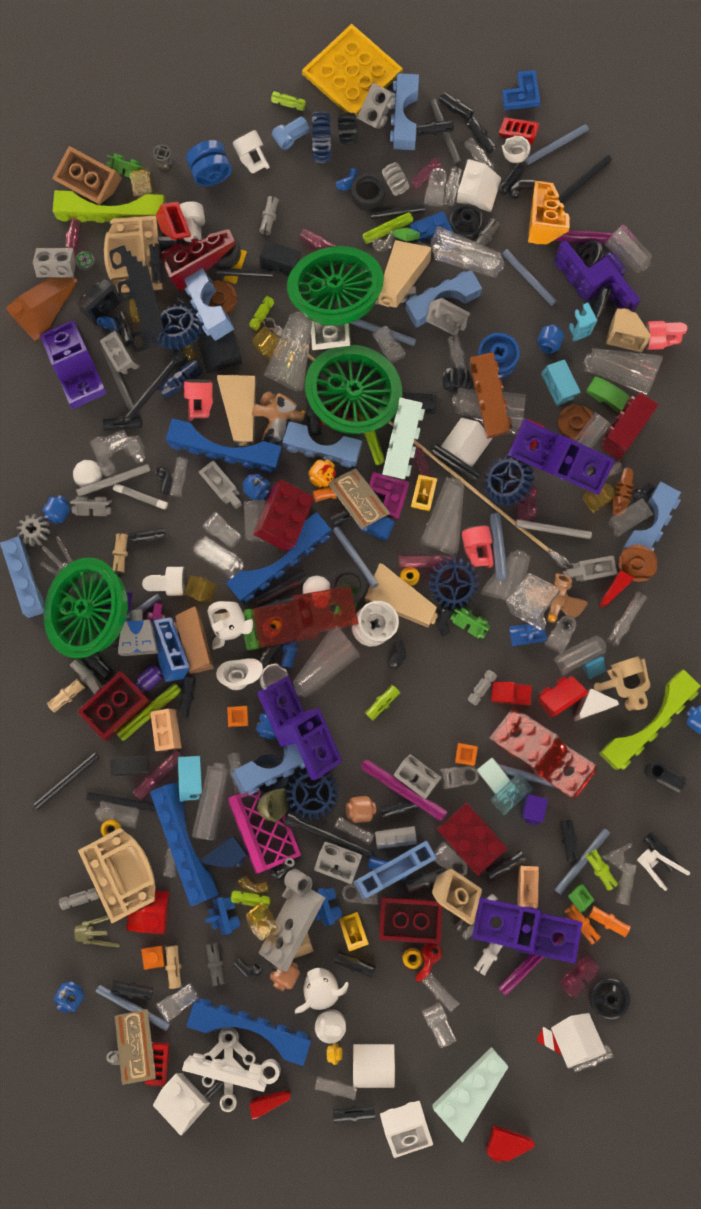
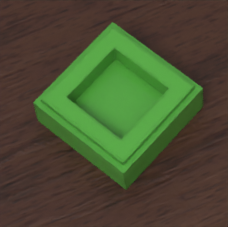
M410 228L394 229V236L403 241H413L419 239L420 232Z
M583 884L579 885L568 895L580 913L585 911L595 901Z

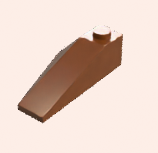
M74 276L50 277L20 295L5 309L13 320L36 342L41 338L40 334L50 330L56 315H59L65 300H68L78 280Z

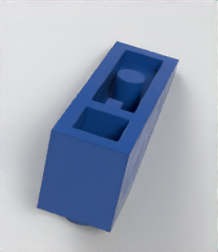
M172 617L153 620V628L159 650V665L165 682L184 679L190 666Z

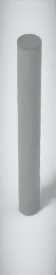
M146 464L77 489L78 497L149 472V465Z
M518 519L515 523V527L586 539H591L592 536L590 531Z

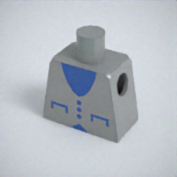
M131 610V621L125 622L120 632L118 654L121 656L159 653L152 622L150 620H143L142 610Z

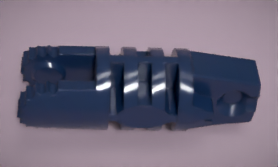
M191 360L158 388L165 399L179 392L180 388L183 389L186 379H195L202 373L197 360Z

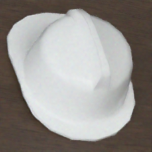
M256 659L226 661L219 666L216 675L221 684L232 690H241L247 684H251L259 679L262 675L263 667Z

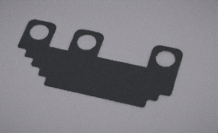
M125 245L112 249L109 252L113 269L116 270L126 266L129 279L121 281L117 285L120 299L127 301L134 298L142 330L133 333L134 338L140 336L143 344L140 348L134 345L133 349L135 352H140L157 347L159 345L158 339L161 337L160 331H163L164 328L148 266H143L142 261L138 262L137 257L132 256L131 251H126ZM115 252L121 255V263L119 265H116L113 261V254ZM124 284L127 285L130 290V293L127 297L123 296L121 293V287Z

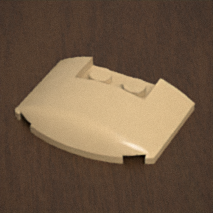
M156 216L112 219L110 222L112 226L105 236L104 260L108 276L116 286L117 291L118 283L129 279L126 266L116 270L113 269L109 252L125 245L126 251H131L132 256L137 257L138 262L142 261L143 266H148L152 281L151 267L149 266V244L155 246L154 243H158L159 229ZM118 252L113 254V261L116 265L121 263V255ZM159 281L158 284L152 283L154 290H163V283H159ZM122 285L121 293L130 292L127 285Z
M119 828L78 850L111 923L155 901V879L150 862L138 842L124 832L123 829Z

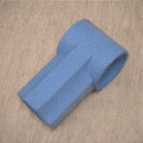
M301 116L286 126H277L271 135L282 150H287L294 144L296 139L308 133L310 128L305 118Z

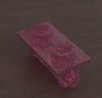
M529 487L531 494H525L526 500L520 499V501H524V504H518L517 518L524 521L529 519L531 522H535V517H537L538 513L535 498H537L538 492L537 487Z
M586 955L569 974L564 976L559 985L571 998L574 995L577 996L585 987L582 980L585 979L589 983L598 974L600 968Z

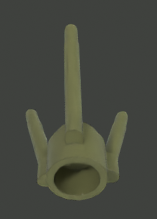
M108 915L91 921H83L82 925L75 927L76 942L116 948L120 946L118 943L93 940L94 936L107 935L108 932L94 931V927H90V925L109 920Z

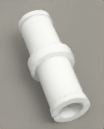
M490 943L487 949H483V955L474 969L479 972L483 966L480 973L485 976L492 962L497 960V954L502 946Z

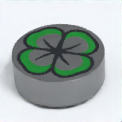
M83 251L77 255L76 263L81 270L89 271L95 266V259L90 252Z

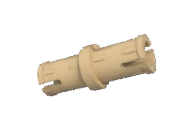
M116 534L115 550L112 552L114 556L112 570L115 573H125V558L128 556L126 551L128 535L121 534V536Z
M77 678L65 689L62 688L57 696L47 702L48 707L55 713L64 704L70 703L76 694L85 689L84 684Z
M178 945L165 947L167 958L165 970H168L169 989L181 988L180 969L182 966L179 964Z

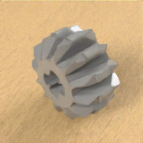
M394 162L382 169V174L393 195L397 196L409 189L408 181L398 163Z
M33 514L31 518L25 515V522L19 520L22 526L16 528L20 532L18 536L23 539L22 542L25 545L29 543L31 547H34L35 543L42 545V539L48 540L45 534L50 533V530L47 529L49 523L44 522V517H38L36 514Z

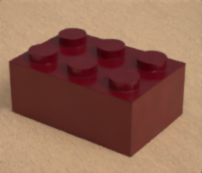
M641 392L636 397L632 396L601 440L604 442L601 449L620 461L659 404Z
M281 479L273 485L253 535L285 552L292 549L296 545L314 496Z
M120 671L77 712L104 741L108 742L146 707L151 700L123 671Z
M468 803L462 805L436 829L476 876L507 850L506 846Z
M381 897L379 940L441 944L442 906L437 900Z

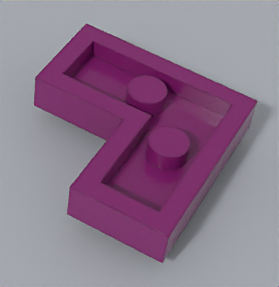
M373 472L369 486L375 494L385 496L383 505L390 512L386 516L399 520L410 482Z

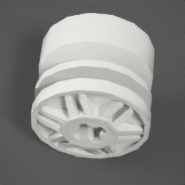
M372 601L366 604L356 613L352 621V632L355 638L361 644L368 647L378 646L386 642L396 633L399 625L396 610L384 601Z

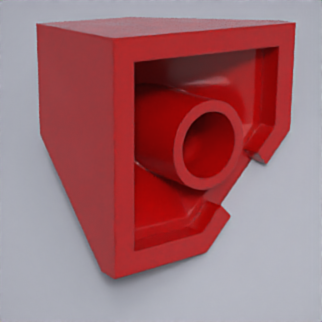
M155 890L154 902L127 916L126 930L142 933H166L170 891Z

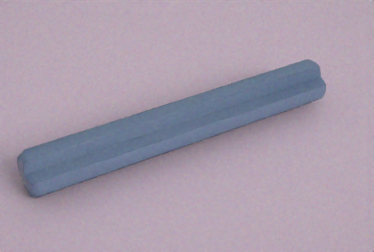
M499 513L490 515L496 577L499 581L508 579L501 516Z

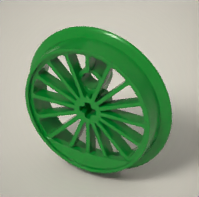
M345 246L323 248L305 256L295 265L288 278L287 291L295 307L311 321L331 326L344 325L362 318L373 308L383 288V271L379 263L362 250ZM333 265H342L339 275L334 274ZM330 266L332 275L329 277L322 268ZM346 266H353L343 277ZM358 270L361 271V273L354 276ZM317 271L323 279L312 274ZM336 299L339 309H333ZM340 299L346 304L347 307L341 308Z
M350 345L328 349L312 362L305 379V392L311 408L327 426L342 433L362 434L384 426L395 416L399 406V399L402 398V384L396 369L383 355L364 346ZM347 362L349 381L338 363ZM351 362L361 364L356 380H353ZM363 365L373 369L361 382L358 381ZM334 366L338 374L331 373L327 368ZM322 373L328 377V381L319 379V376ZM375 373L380 375L381 379L364 385ZM334 382V383H336L339 387H334V386L331 385V383ZM385 383L384 390H369ZM317 385L326 387L327 391H317ZM371 396H382V400ZM319 397H335V398L330 399V400L325 401V402L322 403V402L320 401V398H319ZM340 402L332 412H329L325 408L327 406ZM348 402L342 419L335 416L342 406ZM350 403L352 405L353 421L345 420ZM369 403L378 405V406H380V407H379V409L377 410L376 408H374V407H373L371 404H369ZM356 406L365 421L357 422ZM363 406L374 414L375 418L370 419Z
M96 558L75 560L59 572L48 590L44 604L46 634L58 652L70 658H84L106 649L116 640L124 626L128 610L127 593L121 579L108 564ZM89 573H92V575H91V581H90V583H89V576H88V574H89ZM99 574H101L102 577L98 583ZM80 578L82 579L83 590L78 583ZM72 586L80 599L69 593ZM111 604V610L100 609L104 606ZM99 612L110 613L109 619H106ZM99 619L106 624L104 628L100 623ZM70 620H73V621L64 629V625H63V624H64L65 622H68V621H70ZM75 629L71 639H69L68 635ZM81 636L80 645L77 646L76 644Z

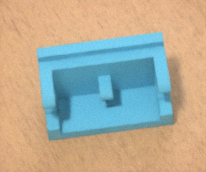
M589 303L583 305L581 315L576 309L575 317L578 321L576 327L574 328L572 323L569 325L574 342L591 335L597 322Z
M565 359L547 365L541 373L556 406L573 400V396L580 394V389Z
M200 756L178 757L180 802L197 800L200 798L199 794H202Z

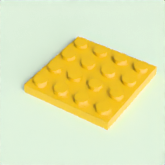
M353 24L346 28L302 70V75L344 112L355 113L356 116L362 108L372 83L386 89L397 78V73H403L401 66Z

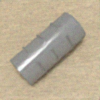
M415 826L375 831L377 849L417 844Z

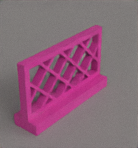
M261 791L258 792L257 796L246 793L244 795H234L227 799L255 874L282 864L287 858L294 859L301 856L291 828L283 825L286 819L285 814L282 816L283 823L279 822V820L275 822L271 833L261 829L264 818H262L259 827L250 824L249 819L252 813L261 816L259 812L254 810L257 800L260 799ZM249 795L255 798L251 809L243 805L242 797ZM278 824L286 828L287 833L284 839L274 835ZM259 831L270 836L266 846L257 842L256 838ZM272 837L283 841L278 852L268 848ZM284 844L292 845L295 854L291 856L281 854ZM266 850L277 854L274 863L266 865L263 858Z

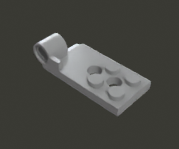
M297 869L290 870L285 876L284 883L287 887L282 897L287 900L259 951L261 956L285 972L290 967L325 900V897L311 889L312 879Z

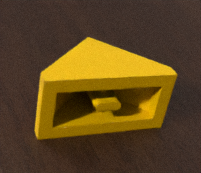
M423 475L418 476L411 507L430 511L437 478Z
M358 912L339 919L349 951L369 944Z

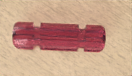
M433 158L430 164H427L418 173V176L416 175L412 178L411 184L415 188H419L422 182H425L434 174V171L440 168V161L437 158Z
M417 448L414 459H416L420 475L433 478L427 460L423 457L422 448Z

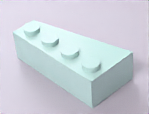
M404 398L399 399L383 475L404 480L405 476L409 477L412 465H408L410 457L414 458L416 450L413 442L414 439H418L420 428H417L418 420H423L425 409H421V402Z
M492 1047L433 1104L434 1111L462 1143L508 1069L506 1062Z

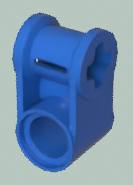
M383 517L363 529L358 524L357 526L360 530L380 540L387 541L395 522L387 517Z

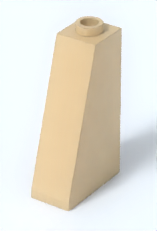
M395 240L383 276V288L378 296L379 304L397 308L430 263L431 247Z
M217 375L235 446L242 448L254 445L255 416H252V410L256 404L255 376Z
M380 563L374 575L379 585L375 588L369 587L365 596V602L384 601L396 610L398 616L429 628L430 623L434 624L438 613H435L437 607Z

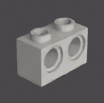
M372 83L357 118L374 128L380 129L387 121L388 116L386 115L389 109H392L395 104L396 94L378 84ZM384 93L385 101L380 103L379 96ZM373 111H376L377 119L373 121L371 119V113Z
M36 248L33 259L36 277H73L76 267L73 248Z
M411 754L403 760L393 775L424 799L431 794L442 778Z
M325 841L314 870L352 884L362 855Z

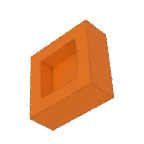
M247 706L227 707L228 727L248 726Z
M458 743L455 763L475 766L478 746Z
M163 945L141 949L144 970L165 966Z

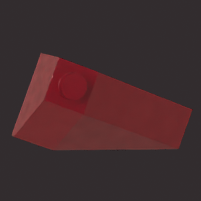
M226 229L209 234L207 238L202 240L195 238L191 240V243L182 245V243L175 244L161 252V258L170 279L177 289L181 291L187 287L184 281L185 278L201 268L207 272L236 242L231 231Z

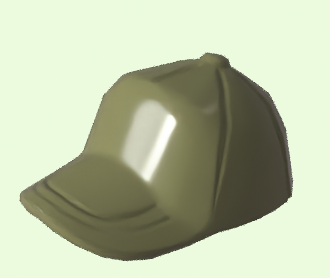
M285 788L266 792L260 797L257 809L261 817L277 822L288 811L289 803L286 800Z

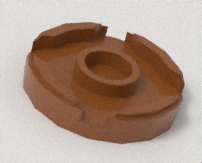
M212 281L216 292L210 299L209 307L221 306L226 314L229 315L237 305L236 291L228 282Z
M569 405L561 411L558 418L560 433L574 441L587 439L595 428V416L584 405Z
M631 545L621 553L618 566L620 571H624L634 577L633 581L641 582L650 579L655 574L658 560L656 554L650 548L643 545Z

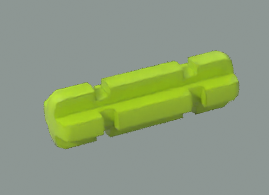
M276 91L271 95L273 103L278 104L280 102V105L290 108L297 107V110L301 111L305 109L306 101L299 98L297 100L293 96L280 95Z
M269 296L264 298L263 304L259 306L254 318L249 323V327L257 331L260 328V323L264 321L270 311L269 308H272L274 304V299Z
M235 890L231 894L232 903L239 904L242 902L241 904L254 907L260 905V908L265 909L270 904L268 896L259 897L257 894L246 892L241 894V891Z

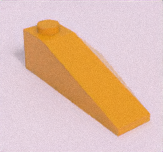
M535 181L528 242L547 245L569 231L570 217L568 213H565L564 205L560 203L558 199L559 194L553 183Z

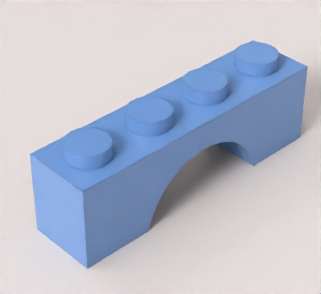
M397 73V81H393V92L396 93V101L392 108L395 109V114L391 115V125L395 126L394 130H391L390 142H394L393 149L415 150L416 124L406 118L404 110L409 104L418 100L419 74Z
M201 268L185 278L184 281L187 285L185 290L189 297L193 298L190 301L195 310H198L196 315L201 323H204L202 328L206 335H211L216 341L233 331L234 327L221 306L209 307L210 299L216 292V289L205 270Z
M472 270L468 272L463 271L452 280L447 279L435 288H428L419 296L414 295L410 297L406 302L405 310L416 328L427 323L426 319L430 302L441 298H455L465 304L481 296L482 287Z
M289 421L283 439V447L291 453L301 452L310 458H315L316 456L322 458L323 461L327 459L332 463L333 461L338 462L343 467L351 468V466L356 467L362 441L343 436L340 441L333 445H320L311 439L307 426Z
M660 481L648 501L654 511L653 526L643 531L634 530L622 551L631 545H643L654 551L655 548L652 546L655 541L658 542L663 534L661 531L663 525L667 526L672 518V515H670L672 508L676 509L681 501L678 498L681 493L680 491Z
M19 536L1 542V548L23 615L31 618L44 613L45 603L30 569V557L26 545Z
M296 744L284 747V758L279 766L266 769L257 766L251 761L235 769L232 776L242 795L246 793L252 795L260 790V786L264 784L270 786L277 782L276 778L282 775L286 778L295 773L294 769L298 767L304 769L306 766Z
M425 841L355 880L354 884L362 899L365 900L437 858L428 842Z

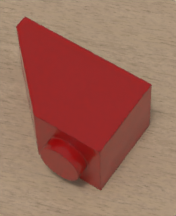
M179 202L161 204L155 216L162 233L173 240L190 237L191 234Z
M492 1125L485 1150L491 1160L496 1162L504 1160L508 1162L534 1148L535 1143L532 1138Z

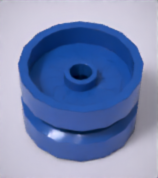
M204 141L198 143L187 152L186 160L191 169L194 182L198 186H213L230 176L232 167L227 158L225 148L220 141Z
M505 333L490 334L481 342L477 356L493 352L495 361H497L499 366V380H505L516 369L520 354L519 346L513 337Z

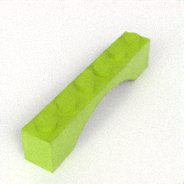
M55 190L53 213L56 219L60 221L77 220L79 222L96 221L104 223L105 221L111 222L112 219L155 216L160 205L165 204L166 201L164 195L145 194L128 204L102 206L82 199L73 191Z
M684 669L679 671L665 685L663 703L653 721L642 731L634 735L612 739L598 754L615 770L620 768L624 770L631 763L629 759L634 754L636 756L639 755L645 748L643 745L657 737L658 733L656 731L661 726L665 728L672 721L670 717L674 713L679 714L685 708L683 704L688 699L690 701L699 694L697 690L701 686Z

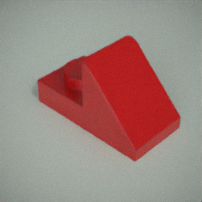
M492 682L491 702L530 706L532 686L514 684V682Z

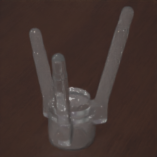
M57 536L56 540L70 564L73 560L60 537ZM43 546L42 549L59 566L57 569L58 571H56L49 565L45 564L44 562H41L40 564L48 571L57 576L59 572L68 565V563L64 562L62 564L45 546Z
M631 843L620 847L618 850H611L607 855H603V859H607L610 865L617 866L628 877L634 878V875L623 866L625 861L623 852L632 847Z

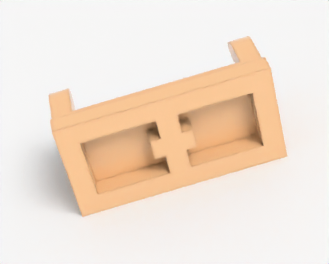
M164 709L150 712L155 751L181 749L177 711L174 709Z
M518 866V906L538 907V866Z

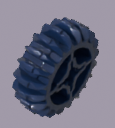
M318 111L312 114L313 160L315 162L325 163L331 161V120L329 112Z
M183 303L179 307L175 304L174 307L168 306L167 310L161 309L160 317L164 329L160 331L161 337L158 339V344L165 349H171V351L175 348L180 351L182 347L187 349V345H193L194 341H199L198 338L202 335L201 329H203V325L196 315L197 311L191 309L189 305L185 307Z
M506 455L505 459L499 457L498 463L492 461L494 466L492 468L487 467L490 473L484 474L488 479L484 481V485L487 486L485 491L489 493V498L493 499L497 504L500 503L502 506H506V504L513 506L514 502L520 504L521 498L526 500L525 494H531L529 487H535L531 482L535 480V476L531 475L534 471L530 465L509 455ZM518 468H519L520 471H521V479H519V478L517 477V476H518V473H517V469H518ZM498 482L501 483V493L498 491Z
M452 557V563L449 562L448 558H444L445 565L438 561L437 563L440 568L432 567L436 574L429 573L428 575L434 578V580L427 581L428 585H434V587L428 589L429 592H436L432 595V598L440 597L437 603L440 605L445 601V608L449 606V603H451L452 609L456 608V603H458L460 608L463 607L462 601H465L467 605L470 604L467 598L470 596L472 599H475V596L471 594L472 591L479 592V589L474 587V585H480V581L474 580L479 577V574H472L476 568L473 566L468 569L470 562L467 561L463 565V558H460L458 563H456V557ZM451 568L449 577L439 580L440 575L445 570ZM457 568L465 570L469 580L458 578ZM455 577V580L460 583L453 589L452 585L448 583ZM438 586L448 587L451 598L441 594ZM468 586L466 592L457 597L459 588Z
M305 768L307 774H303L299 770L298 773L301 777L297 778L293 775L292 778L296 782H288V785L292 786L293 789L286 790V793H292V797H287L286 800H293L294 802L289 807L294 808L296 806L297 809L294 811L296 814L302 811V819L305 818L306 814H309V821H312V815H316V819L320 820L319 813L327 817L326 809L333 812V809L329 807L330 804L336 806L338 804L336 801H333V797L339 798V794H333V791L339 790L338 786L332 787L336 779L329 781L331 773H328L326 776L322 775L319 777L321 780L315 786H309L303 781L310 777L307 769ZM325 784L329 788L327 802L320 796V790ZM320 785V787L317 789L316 794L318 795L317 797L321 799V801H319L317 798L314 799L313 797L312 799H308L309 792L305 788V786L308 789L312 788L313 790V788L316 789ZM298 786L305 791V797L300 804L296 796ZM311 801H317L323 806L318 810L305 809V806Z

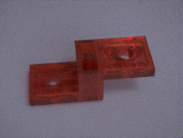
M350 586L293 595L289 603L253 608L260 648L317 638L318 633L321 631L358 625ZM336 604L340 607V612L332 613L329 607ZM274 620L279 621L281 627L277 630L270 627V623Z
M514 707L490 737L493 742L520 759L529 770L573 800H575L598 769L595 764L567 747L559 736ZM516 730H522L519 737H513V733ZM573 768V775L565 776L566 770Z

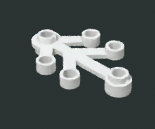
M233 1027L223 1028L218 1036L219 1042L210 1052L204 1054V1056H211L213 1061L224 1049V1058L222 1060L225 1061V1065L241 1069L244 1068L233 1058V1049L243 1057V1062L246 1065H250L251 1062L254 1063L256 1059L255 1054L247 1051L238 1041L239 1034ZM231 1034L233 1039L227 1041L225 1035ZM246 1055H251L253 1061L248 1062L245 1058ZM204 1076L202 1078L203 1086L211 1087L214 1084L215 1079L211 1078L212 1083L207 1084L205 1082L206 1077ZM224 1082V1095L220 1100V1107L225 1112H231L237 1105V1099L233 1095V1084ZM231 1098L233 1103L227 1105L225 1099Z

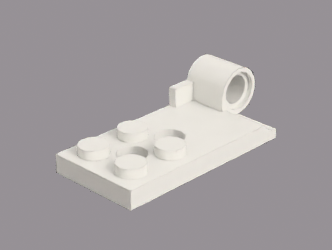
M194 1053L193 1056L190 1055L185 1060L182 1071L264 1092L267 1084L277 1081L281 1068L276 1060L267 1059L262 1065L251 1062L248 1071L225 1065V1061L220 1059L206 1060L204 1055ZM267 1066L273 1067L275 1075L267 1076L264 1068Z

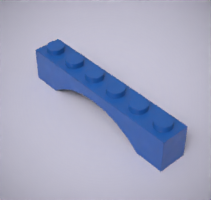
M173 418L166 437L168 445L173 449H186L189 453L195 455L199 453L206 454L211 459L222 458L227 463H241L242 466L253 469V467L261 468L260 470L265 473H277L283 452L282 446L264 441L242 448L221 446L204 438L195 430L191 423Z
M316 512L304 522L295 547L290 549L282 559L262 569L240 571L226 582L227 586L241 603L250 602L255 597L256 592L267 589L274 578H281L286 573L285 570L290 566L294 567L301 561V557L305 554L308 556L316 549L315 546L319 543L324 544L327 542L332 534L330 527Z
M179 783L164 785L151 791L150 794L190 906L218 896L219 894L212 875L202 865L190 842L185 823V801L180 802Z
M200 998V1001L196 1000L194 1002L186 1027L203 1033L225 1027L248 1029L270 1041L284 1060L304 1065L312 1039L308 1037V1033L297 1030L296 1033L289 1031V1027L282 1024L277 1026L271 1025L269 1020L258 1017V1020L250 1018V1014L239 1011V1013L232 1012L231 1008L226 1005L220 1004L219 1007L211 1005L212 1001Z

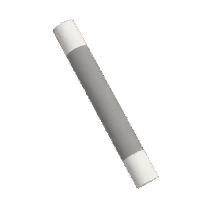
M114 484V491L164 510L168 507L167 502L120 484Z

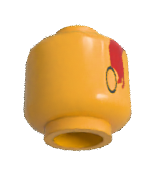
M327 459L325 461L317 460L308 471L309 481L318 488L328 487V484L336 477L335 465Z

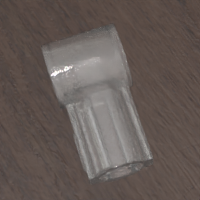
M387 325L372 334L382 350V355L392 365L406 357L404 349L400 343L395 341Z
M124 430L108 437H97L90 442L97 461L107 460L113 453L131 446Z
M216 512L202 525L210 535L216 536L230 549L235 547L241 538V535L231 528Z
M189 983L174 995H169L156 1006L165 1021L169 1022L179 1015L184 1008L199 999L195 988Z
M440 1002L422 1010L429 1028L432 1029L440 1048L449 1046L456 1041Z

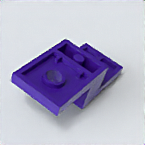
M566 240L560 243L554 260L555 265L564 272L567 281L574 285L580 298H584L586 302H589L598 296L601 285H607L612 287L609 300L615 303L617 309L625 308L635 312L640 302L639 297L607 257L588 269Z
M74 320L40 334L51 365L62 384L72 409L107 394Z
M526 419L523 420L508 453L511 457L597 495L600 494L615 462V459L570 438L558 435ZM536 440V447L531 450L530 442ZM593 465V472L588 475L587 468Z
M285 676L257 692L280 747L296 744L311 780L318 779L343 762L320 708L303 710L289 676ZM279 697L283 701L282 707L279 704ZM318 748L321 750L320 757L317 753Z
M480 898L472 939L510 947L515 951L576 964L583 923L542 914L541 910ZM492 918H501V927L493 928L491 926ZM554 934H563L565 937L562 944H555L553 942Z

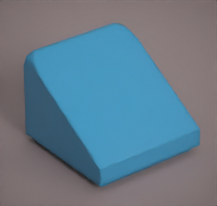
M602 656L583 665L582 668L588 679H592L606 671L605 660Z

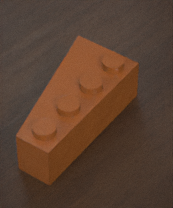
M494 353L470 357V370L486 438L509 434L510 428H512V421L510 416L507 417L506 414L508 405L506 398H503L502 395L504 388L502 380H499V366L497 361H495Z

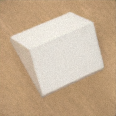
M461 418L441 447L473 467L492 438H486L485 430L479 422Z
M590 689L588 690L589 694L581 699L573 718L574 721L608 710L619 705L618 701Z
M589 1013L570 1016L551 1028L567 1068L606 1054Z
M353 1044V1088H394V1044Z

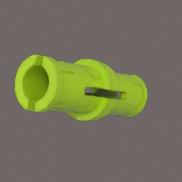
M391 685L381 696L376 698V701L365 711V714L374 721L384 709L387 710L389 708V704L400 694L399 690Z
M597 850L590 851L592 855L587 853L585 857L594 868L595 875L600 877L607 890L614 889L612 885L616 887L618 882L610 873L608 864L603 862Z

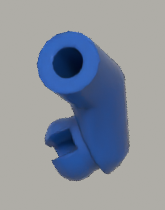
M351 168L348 177L336 182V188L343 191L351 189L353 180L358 175V170Z
M107 316L98 317L97 324L110 330L111 333L114 331L118 333L116 320Z

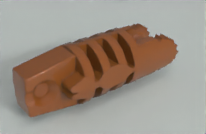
M631 468L623 470L621 479L617 482L613 497L612 515L624 517L630 504L634 488L632 484L634 472Z

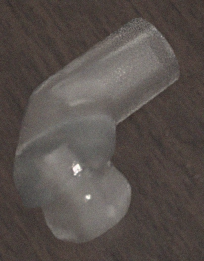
M394 231L389 232L386 240L375 239L373 241L374 249L378 252L390 250L397 239L394 236Z

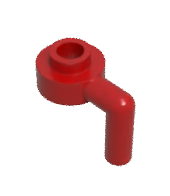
M427 943L422 948L421 956L425 963L423 969L415 976L416 981L421 982L430 974L432 965L442 958L443 951L438 944Z

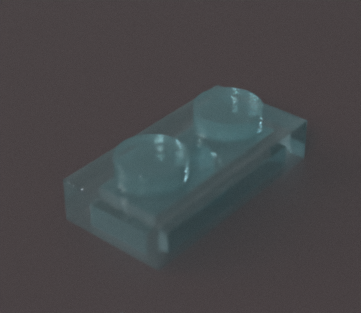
M518 773L490 801L502 815H505L532 790V787Z

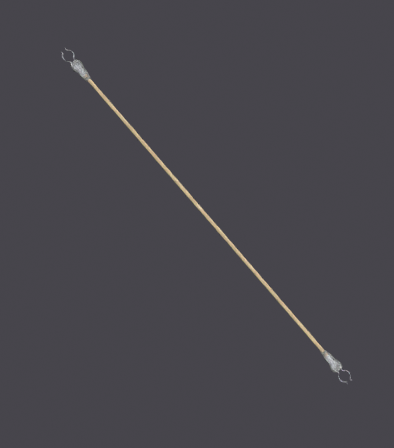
M266 318V320L274 322V329L272 327L267 328L265 322L262 321L264 327L267 330H272L277 338L292 344L311 361L315 360L314 357L294 342L291 336L285 332L284 328L280 325H275V321L272 318ZM390 420L388 423L394 427V422ZM414 439L413 443L515 525V520ZM517 527L547 551L550 558L560 568H566L567 571L568 567L566 565H572L569 564V560L565 556L560 555L551 548L549 549L526 529Z

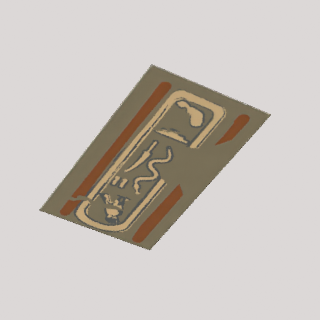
M356 468L328 484L361 529L390 514Z
M148 1009L115 1016L122 1085L156 1079Z

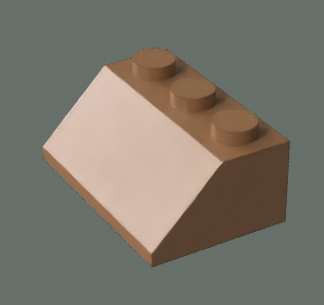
M69 146L52 179L100 205L115 193L122 177L115 170Z
M192 607L176 615L174 625L177 633H180V642L190 666L189 672L195 674L214 669L201 614L198 609Z

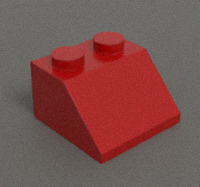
M564 676L555 682L557 684L556 687L553 689L547 687L539 693L541 697L537 700L550 719L589 694L573 676L568 679Z

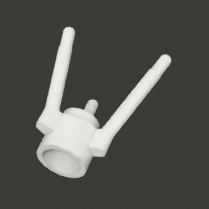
M647 849L637 859L665 891L667 887L652 869L658 863L656 858L680 872L690 875L689 871L660 855L656 850L651 852Z

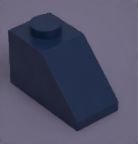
M232 836L200 861L202 864L228 868L236 866L238 868L246 862L245 857L248 854L237 838Z

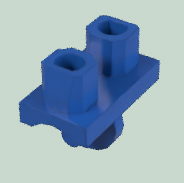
M544 622L509 627L512 646L547 641Z
M320 888L314 890L325 897L315 920L322 919L324 926L334 924L335 920L342 917L340 907L336 906L330 909L328 901L336 898L334 889Z
M223 897L212 899L214 908L208 909L210 917L205 919V923L211 922L213 929L220 928L221 935L230 934L232 930L240 927L237 916L231 918L227 916L226 911L235 908V903L231 902V898L223 899Z

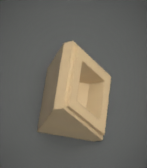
M308 932L294 958L314 952Z

